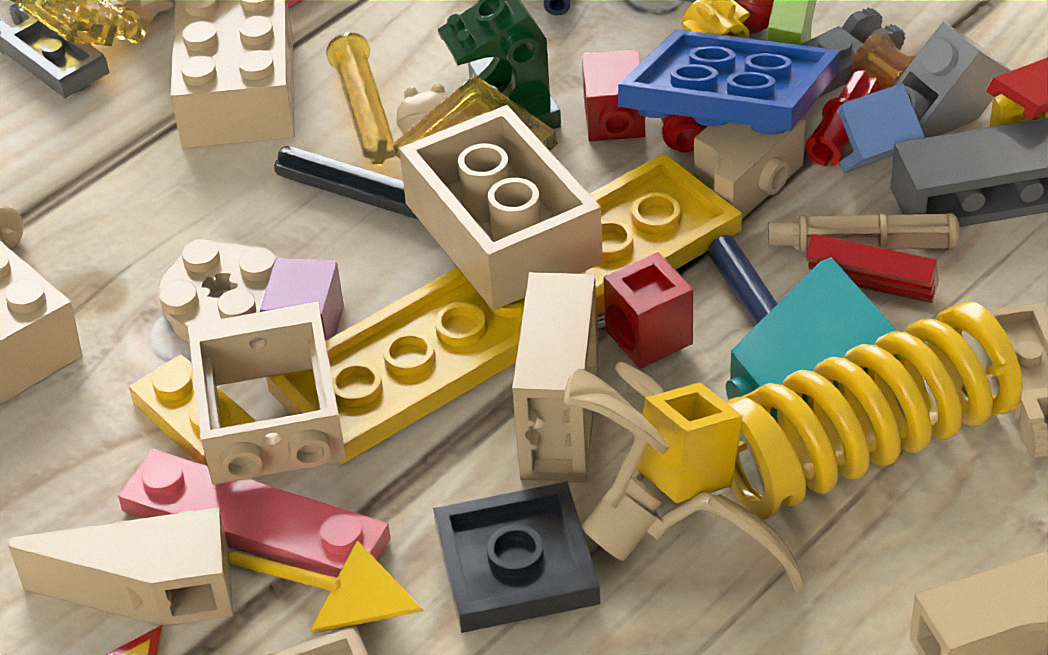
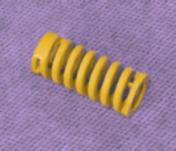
M964 301L939 312L935 319L923 318L908 325L904 332L892 331L879 337L874 345L861 344L847 351L844 358L830 357L818 363L813 371L799 370L785 378L782 385L768 383L742 397H735L725 401L743 415L741 432L749 442L755 466L764 483V495L762 496L755 490L744 472L739 453L748 448L745 442L739 441L731 486L734 494L747 510L764 520L776 515L780 511L779 507L781 504L789 508L802 504L806 495V486L818 494L827 493L835 488L838 474L852 481L866 475L870 462L881 467L888 466L897 461L901 449L913 454L920 452L928 447L932 436L940 440H947L958 434L962 423L976 427L986 423L991 417L1015 410L1021 401L1023 385L1017 355L1008 335L998 320L986 308L976 302ZM962 330L968 332L980 343L993 362L992 365L985 368L987 374L998 376L1000 384L998 395L992 394L985 370L973 349L962 337ZM895 354H898V360L894 357ZM864 367L868 368V374L863 370ZM923 377L931 389L937 408L927 392ZM834 380L838 382V389L832 384ZM803 393L808 396V404L802 399ZM895 396L897 397L898 401L900 402V405H901V407H902V409H903V412H904V414H905V418H904V416H903L902 413H901V410H900V408H899V406H898V404H897V401H896ZM772 407L777 409L778 423L770 415Z

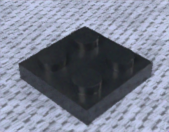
M568 481L433 508L435 527L461 633L601 604L600 585Z

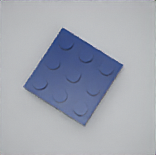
M676 29L618 84V107L638 109L640 115L649 118H664L674 114L694 117L696 123L705 126H722L730 122L751 125L753 131L761 134H781L791 131L838 74L840 50Z

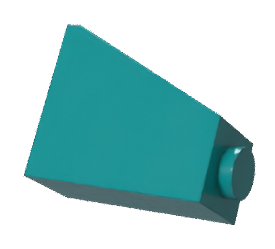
M832 257L823 260L731 350L730 380L726 382L725 386L728 400L742 397L768 383L782 385L785 378L799 370L813 371L816 365L830 357L844 358L850 349L861 344L874 345L879 337L897 330ZM895 354L894 357L898 360V354ZM864 367L863 370L868 374V368ZM834 380L832 384L838 389V382ZM803 393L802 399L808 404V396ZM772 407L770 415L778 423L777 409Z

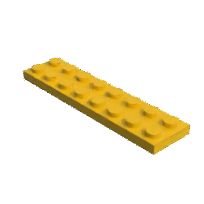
M662 153L589 194L601 207L603 264L579 274H595L597 315L605 311L603 276L656 252H659L676 270L708 251L710 244L716 238L724 235L734 236L741 232L742 212L665 153ZM457 267L326 340V349L346 461L337 463L340 466L514 365L517 359L525 297L493 311ZM313 369L266 377L269 392L291 415L320 410Z

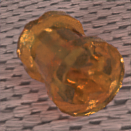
M883 32L875 33L868 37L864 44L856 51L852 69L854 72L866 71L869 77L877 78L880 86L887 89L897 82L916 55L907 56L896 48V44L892 41L891 37Z

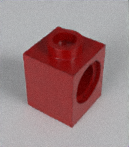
M638 50L582 54L583 97L588 141L646 137L645 117L638 113V109L618 107V84L640 64Z
M659 252L603 276L605 331L639 369L693 344V288Z

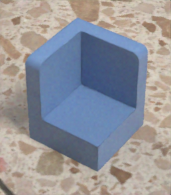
M903 83L845 102L838 109L854 150L853 153L839 162L843 173L893 157L894 143L925 138Z

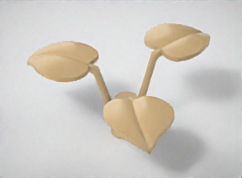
M621 361L615 366L619 376L627 383L628 394L648 397L667 392L644 372ZM577 369L573 372L566 383L564 405L585 408L602 414L629 430L635 438L613 486L581 525L582 529L591 539L614 557L625 561L647 533L659 540L672 525L698 510H705L729 520L772 552L783 564L796 594L799 593L803 588L802 575L796 559L784 540L765 521L722 494L717 496L708 492H702L659 517L656 510L663 501L642 483L645 476L636 467L647 444L663 455L670 448V445L656 428L610 385L584 369Z

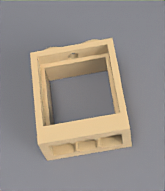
M529 272L512 386L520 480L587 482L594 411L575 406H565L564 393L567 380L577 369H584L598 377L599 356L595 274Z
M318 302L188 325L200 436L212 485L346 461ZM256 337L264 338L260 342L251 341ZM313 369L320 406L319 411L222 428L217 386Z

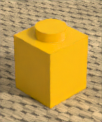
M701 382L645 397L642 415L665 438L670 448L663 455L647 444L636 469L675 503L690 500L702 492L711 493L731 487L743 415Z

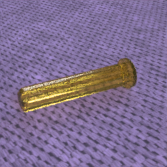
M343 33L330 41L326 49V56L330 65L337 69L362 154L365 158H370L371 164L380 166L383 165L385 159L394 158L396 145L368 62L370 46L367 39L358 33Z

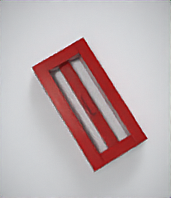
M817 234L811 235L806 253V260L809 261L808 267L810 270L821 261L832 257L859 288L933 303L939 282L936 259Z

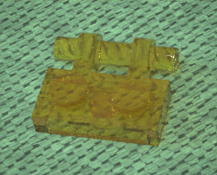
M11 0L68 42L112 46L114 39H127L131 43H139L146 35V27L138 21L134 11L128 7H122V4L114 5L110 0Z

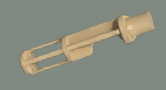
M953 213L842 216L799 215L792 221L768 222V245L792 246L796 251L806 252L811 235L817 234L888 250H952L958 244L960 226L957 217Z

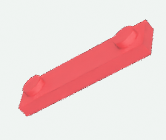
M155 449L150 451L118 495L123 512L142 518L178 514L183 511L219 508L228 546L282 564L338 578L357 540L378 561L391 539L389 523L250 479L212 485L208 466Z

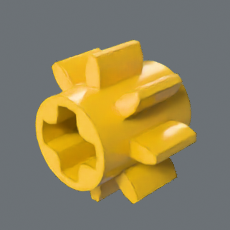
M697 0L685 12L681 26L685 31L749 39V31L742 23L750 14L734 0Z

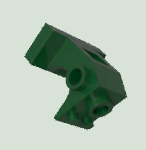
M479 0L477 4L460 15L457 13L450 15L447 23L438 28V34L451 52L457 66L468 63L469 78L489 111L508 105L534 135L561 127V110L550 94L547 38L521 0ZM509 84L502 94L497 89L498 86Z

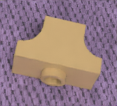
M801 118L791 131L774 135L755 132L752 130L751 125L730 122L722 126H708L694 138V176L742 212L743 219L770 194L778 193L786 180L803 166L805 120Z

